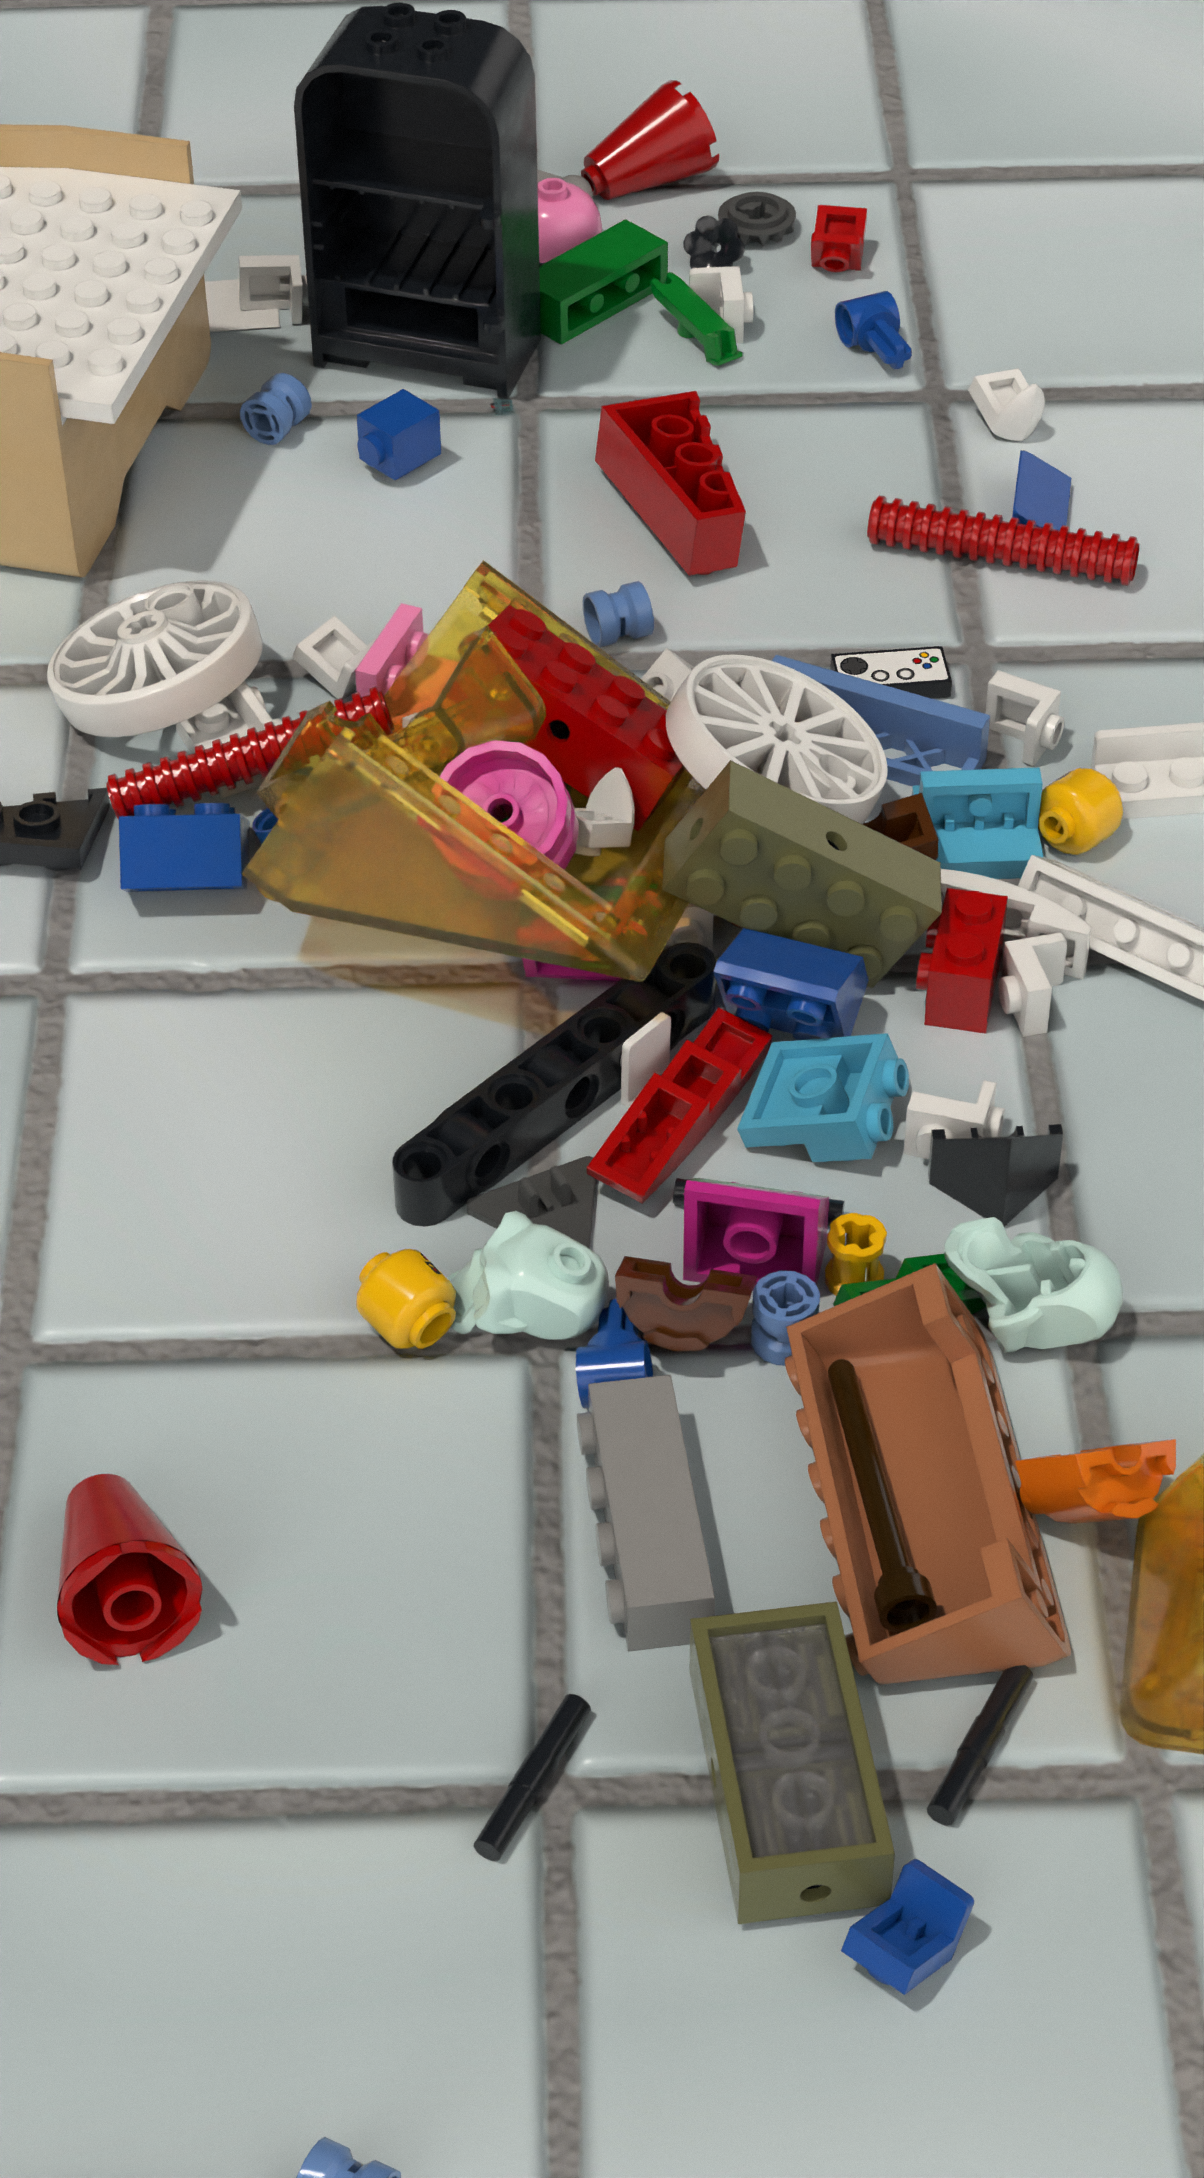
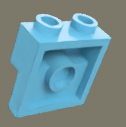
M888 1033L772 1042L737 1130L746 1148L804 1144L812 1162L872 1159L877 1143L879 1141H888L892 1136L893 1115L890 1107L894 1097H904L908 1092L909 1072L907 1065L902 1058H898Z

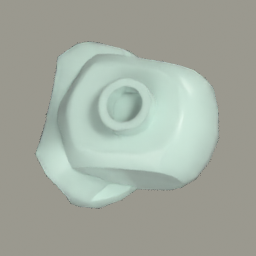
M518 1211L505 1213L501 1224L483 1248L474 1250L472 1258L461 1270L446 1277L456 1290L455 1305L453 1307L456 1311V1317L451 1328L461 1334L470 1332L476 1324L478 1328L492 1334L525 1332L537 1338L548 1340L576 1338L596 1323L604 1308L609 1290L608 1271L599 1255L585 1245L549 1226L533 1224L525 1214Z
M996 1217L960 1223L951 1230L945 1242V1260L951 1269L967 1285L973 1288L986 1304L990 1317L988 1322L989 1329L997 1338L996 1342L1004 1353L1015 1352L1023 1347L1042 1350L1082 1344L1101 1338L1113 1327L1123 1302V1286L1116 1264L1097 1248L1074 1240L1054 1241L1035 1232L1019 1233L1010 1241L1003 1223Z

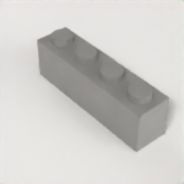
M671 1375L588 1384L589 1412L577 1413V1431L581 1455L594 1454L596 1467L586 1468L590 1509H603L605 1522L596 1523V1542L600 1566L613 1565L615 1580L605 1581L610 1624L623 1623L628 1652L690 1644V1619L715 1616V1595Z

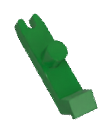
M669 272L667 273L666 284L661 283L656 278L651 280L650 291L654 297L678 320V334L684 338H696L704 346L706 362L720 366L742 357V352L737 350L734 328L729 326L681 278Z

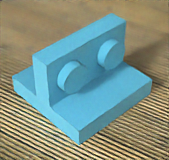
M1040 767L921 771L920 785L912 786V795L922 793L938 837V858L936 861L940 862L941 869L962 871L994 879H1016L1022 877L1031 855L1043 857L1038 831L1043 784Z

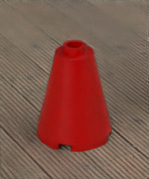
M669 80L662 84L584 157L585 168L581 170V176L589 182L594 196L599 194L603 199L610 200L705 173L717 166L719 154L711 157L709 146L717 141L715 132L707 114L696 97L691 92L682 96L675 89L681 85L680 82Z
M98 1474L88 1477L71 1490L66 1501L57 1600V1616L64 1638L79 1655L101 1664L119 1665L116 1657L132 1656L140 1653L142 1662L159 1658L181 1644L199 1622L202 1612L200 1600L203 1590L200 1574L193 1561L129 1481L114 1474Z

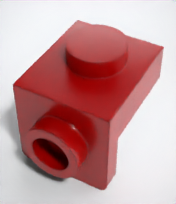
M818 205L815 232L812 233L811 237L812 267H822L831 272L861 271L867 225V208Z

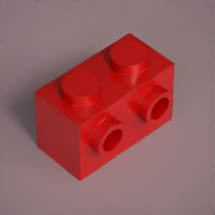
M947 888L942 913L927 928L925 947L933 948V953L921 952L918 965L916 989L927 991L924 1025L986 1034L1003 952L1008 896Z

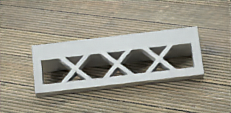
M1035 855L1030 856L1018 886L1050 899L1091 926L1090 949L1204 1001V927L1056 860Z

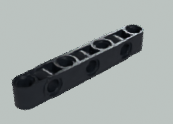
M691 942L678 943L667 948L635 973L622 978L444 1110L434 1122L401 1145L394 1153L392 1160L395 1207L401 1219L411 1225L423 1227L436 1225L446 1220L463 1207L468 1199L495 1186L621 1089L622 1067L620 1059L623 1043L659 1013L663 1012L671 1017L670 1051L680 1040L707 1021L715 1009L716 979L713 971L716 959L714 953L701 944Z

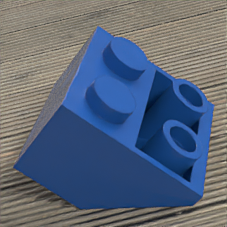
M230 803L194 804V815H176V809H170V805H135L134 816H119L121 890L126 892L247 889L250 821L240 813H235V808L230 807Z
M746 928L741 930L719 957L713 971L727 1012L767 1033L770 1028L791 1033L796 1040L851 1036L869 981L864 959L861 956Z

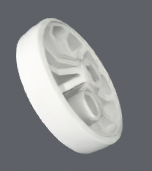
M206 580L172 583L145 590L120 600L79 625L63 640L54 652L47 669V681L60 709L70 724L76 729L87 734L103 737L138 735L166 728L187 720L212 707L232 693L256 667L262 653V638L250 601L238 588L226 583Z
M720 655L708 658L699 663L690 672L677 690L667 709L666 730L671 746L683 766L705 789L709 787L731 760L863 824L874 808L887 779L888 767L885 753L878 738L864 719L849 704L824 685L803 673L770 660L747 655Z

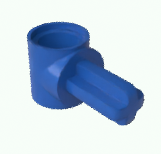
M882 291L837 303L834 315L835 325L839 338L846 347L859 345L864 351L876 352L882 361L889 364L892 369L902 368L904 361L911 358V347L899 334V310L890 292Z
M617 1298L611 1299L609 1307L602 1310L599 1316L598 1333L590 1339L587 1346L578 1347L576 1350L577 1387L583 1409L589 1408L588 1384L653 1377L652 1359L648 1342L646 1340L642 1341L638 1337V1328L630 1322L623 1306L619 1307Z

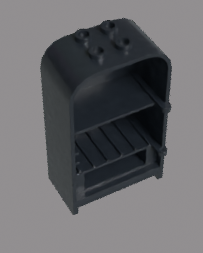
M407 3L360 7L347 14L296 87L294 100L313 366L325 368L327 363L331 362L367 368L372 361L461 376L463 377V385L497 390L498 398L509 399L541 340L535 73L531 57L520 40L505 28L483 20L466 18L460 11L445 10L437 14L415 11L414 7Z

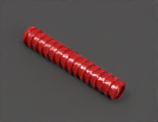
M880 495L873 501L867 527V537L870 543L878 545L880 540H884L888 547L894 548L897 543H902L905 550H911L914 545L919 546L920 552L927 553L932 548L936 549V554L944 556L946 551H951L954 558H961L963 554H969V559L972 561H977L981 556L986 557V562L994 564L996 559H1000L1003 565L1008 567L1013 562H1018L1021 569H1028L1029 565H1036V570L1039 572H1044L1046 567L1053 568V573L1061 575L1063 570L1070 571V576L1075 578L1080 573L1087 574L1088 580H1095L1096 576H1103L1106 583H1112L1113 579L1116 578L1121 579V585L1128 586L1130 581L1134 579L1140 544L1137 543V537L1130 536L1128 541L1121 540L1120 534L1115 533L1112 534L1111 538H1105L1102 531H1096L1094 536L1087 535V531L1084 528H1079L1077 533L1070 532L1069 526L1062 525L1060 530L1053 529V524L1047 522L1043 527H1037L1035 520H1028L1025 525L1020 524L1019 518L1012 517L1009 522L1003 521L1002 515L995 514L993 519H988L985 512H978L975 517L970 516L969 510L961 509L959 514L953 513L952 507L945 506L942 511H938L935 504H928L926 508H920V504L917 501H911L909 506L903 505L902 499L895 498L892 503H889L885 496Z
M375 686L369 689L370 695L361 697L360 693L357 692L352 694V701L344 703L343 699L340 698L334 700V707L327 709L325 704L317 706L316 713L309 714L307 710L299 712L300 718L292 720L290 716L282 718V724L275 726L271 721L264 724L265 730L257 732L256 728L253 727L247 729V736L240 738L238 733L229 736V742L222 743L220 739L212 741L213 747L205 749L203 745L195 747V753L188 755L184 750L177 753L178 759L171 761L166 756L160 758V765L153 767L152 763L148 762L142 765V771L136 772L134 768L125 770L124 777L118 778L116 774L109 775L106 787L114 812L119 820V816H134L135 805H169L174 803L179 808L185 805L184 799L191 797L194 802L202 799V793L209 792L211 796L219 794L220 787L226 786L228 790H233L237 788L236 782L244 780L245 784L248 785L254 782L253 776L261 774L265 779L271 777V770L278 768L283 773L289 770V764L296 762L297 766L301 767L306 765L305 759L314 757L315 761L323 759V753L331 751L332 755H337L341 753L340 747L348 745L352 750L358 748V741L366 739L367 743L370 744L376 741V735L382 733L385 738L393 736L392 730H394V725L384 695Z

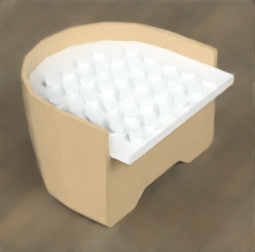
M0 124L1 566L85 577L115 527L124 478L164 409L182 411L207 367L211 351V337L204 272L240 214L242 200L241 190L194 184L190 141L66 125Z

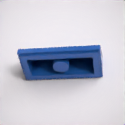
M1020 450L1012 517L1019 518L1020 524L1026 525L1028 520H1035L1037 527H1043L1047 522L1053 524V529L1060 530L1062 525H1067L1072 478L1035 455Z

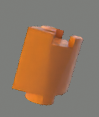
M1176 1439L1115 1445L1082 1450L1080 1453L1068 1455L1058 1454L1016 1460L1015 1463L1021 1481V1501L1031 1513L1045 1514L1056 1522L1077 1524L1139 1518L1157 1508L1159 1504L1153 1499L1159 1492L1163 1475H1173L1175 1472Z

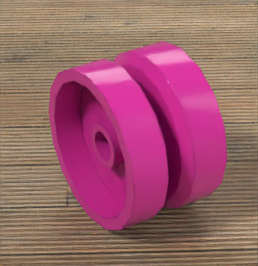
M493 740L467 748L446 765L433 787L429 815L436 840L445 852L451 865L464 881L490 896L517 898L544 889L563 874L576 851L579 822L573 801L566 789L561 774L544 754L521 742ZM504 818H507V819H508V820L505 821V822L499 823V822H500L501 820H503Z

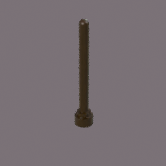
M839 1359L829 1366L828 1377L883 1574L875 1589L874 1600L882 1626L891 1632L901 1633L933 1620L937 1614V1605L930 1581L921 1575L918 1570L910 1567L855 1368L849 1361Z

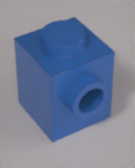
M405 389L357 414V448L359 459L393 480L401 478L441 454L439 410Z

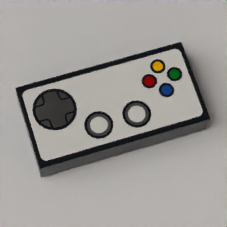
M942 646L831 654L830 670L931 699L951 697L952 680Z

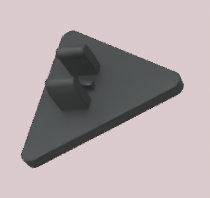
M585 1156L560 1166H554L544 1172L530 1177H523L519 1181L472 1197L466 1203L467 1214L497 1229L505 1213L518 1211L525 1214L533 1224L549 1226L590 1249L596 1179L587 1174V1166L593 1157Z

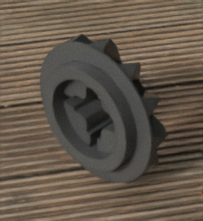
M747 192L726 200L719 208L718 221L723 218L734 221L738 226L737 237L741 238L744 245L750 242H758L764 246L768 240L780 242L784 235L794 232L796 211L790 202L774 194Z

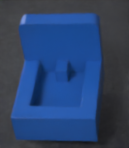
M913 1859L903 1866L891 1898L850 1926L841 1952L866 1968L868 1973L877 1981L890 1985L905 1995L952 1960L974 1906V1898L920 1860Z

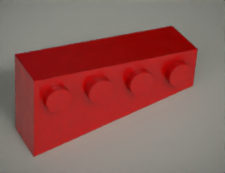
M697 391L602 406L595 462L689 576L696 574L707 575L717 570L737 567L746 511L730 472L723 470V454L719 445H713L710 438L711 425L706 415L700 414V399Z

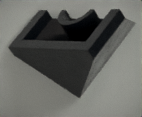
M1062 1124L1048 1125V1134L1025 1136L1023 1126H1016L1015 1131L1008 1137H981L978 1134L977 1128H971L972 1138L946 1139L945 1129L931 1130L928 1166L929 1184L984 1218L996 1217L1003 1223L1004 1227L1058 1179L1063 1141Z

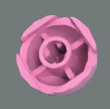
M547 178L538 182L539 263H546L601 233L602 222L593 199L578 186L559 178Z

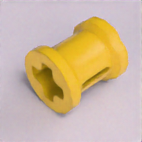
M848 1213L839 1216L831 1222L830 1231L827 1234V1246L833 1254V1258L829 1260L825 1267V1284L835 1296H837L843 1284L884 1280V1268L879 1261V1256L882 1255L887 1231L883 1223L875 1217Z

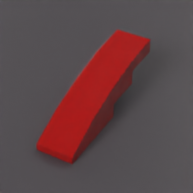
M718 1007L694 1042L688 1039L685 1041L663 1074L659 1075L654 1072L587 1166V1174L643 1204L700 1143L740 1093L766 1057L773 1035Z

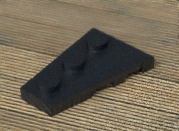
M107 788L87 789L88 799L56 802V793L49 792L33 794V801L22 805L3 806L0 802V866L22 864L45 866L47 869L54 871L81 870L110 809Z

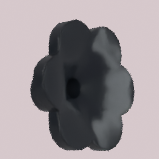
M708 215L698 219L695 231L687 234L683 241L684 250L691 256V269L731 267L733 262L743 257L745 246L737 237L738 226L734 221L728 218L718 221ZM721 245L720 251L717 252V247Z

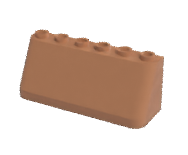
M936 1263L786 1327L792 1355L785 1358V1366L792 1385L797 1393L801 1395L804 1408L796 1411L797 1422L804 1439L813 1449L815 1462L808 1464V1473L816 1494L825 1503L828 1517L820 1520V1528L827 1548L838 1562L840 1574L833 1576L832 1584L842 1610L850 1617L853 1632L847 1634L845 1639L851 1662L859 1675L865 1676L870 1674L879 1685L999 1672L1020 1665H1026L1028 1668L1043 1667L1070 1656V1642L1036 1515L1028 1511L1021 1501V1481L1015 1463L1016 1460L1021 1459L991 1350L978 1323ZM839 1359L849 1361L855 1368L910 1567L918 1570L921 1575L930 1581L937 1605V1614L933 1620L901 1633L891 1632L882 1626L874 1600L875 1589L883 1574L828 1377L829 1366Z

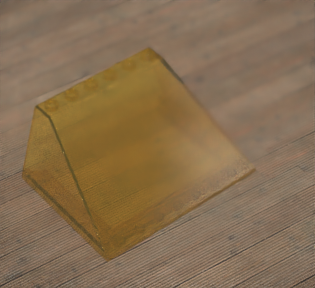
M483 560L384 695L394 725V730H392L393 736L387 738L381 733L375 736V742L368 744L366 739L358 741L357 747L350 742L356 734L345 726L313 769L246 866L242 875L254 883L258 891L266 898L281 903L292 912L643 982L650 974L689 902L662 890L665 839L706 790L694 779L687 769H685L672 791L638 832L633 829L630 847L602 848L600 856L574 853L564 870L403 750L402 718L417 712L425 713L467 731V748L490 742L496 736L438 696L471 640L509 604L516 609H524L537 615L545 623L548 631L566 643H576L586 648L595 657L597 664L615 676H624L636 682L642 687L646 697L665 710L668 709L671 701ZM572 787L570 797L574 808H586L589 798Z

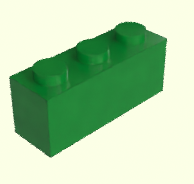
M625 219L539 266L541 334L562 345L651 295V280L653 278L666 284L668 242Z

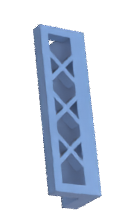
M775 655L772 660L805 674L843 699L869 725L878 738L883 750L892 748L905 752L907 756L895 759L886 758L888 780L908 786L920 785L921 771H933L931 769L933 766L948 764L962 768L961 770H979L987 759L990 715L780 655Z

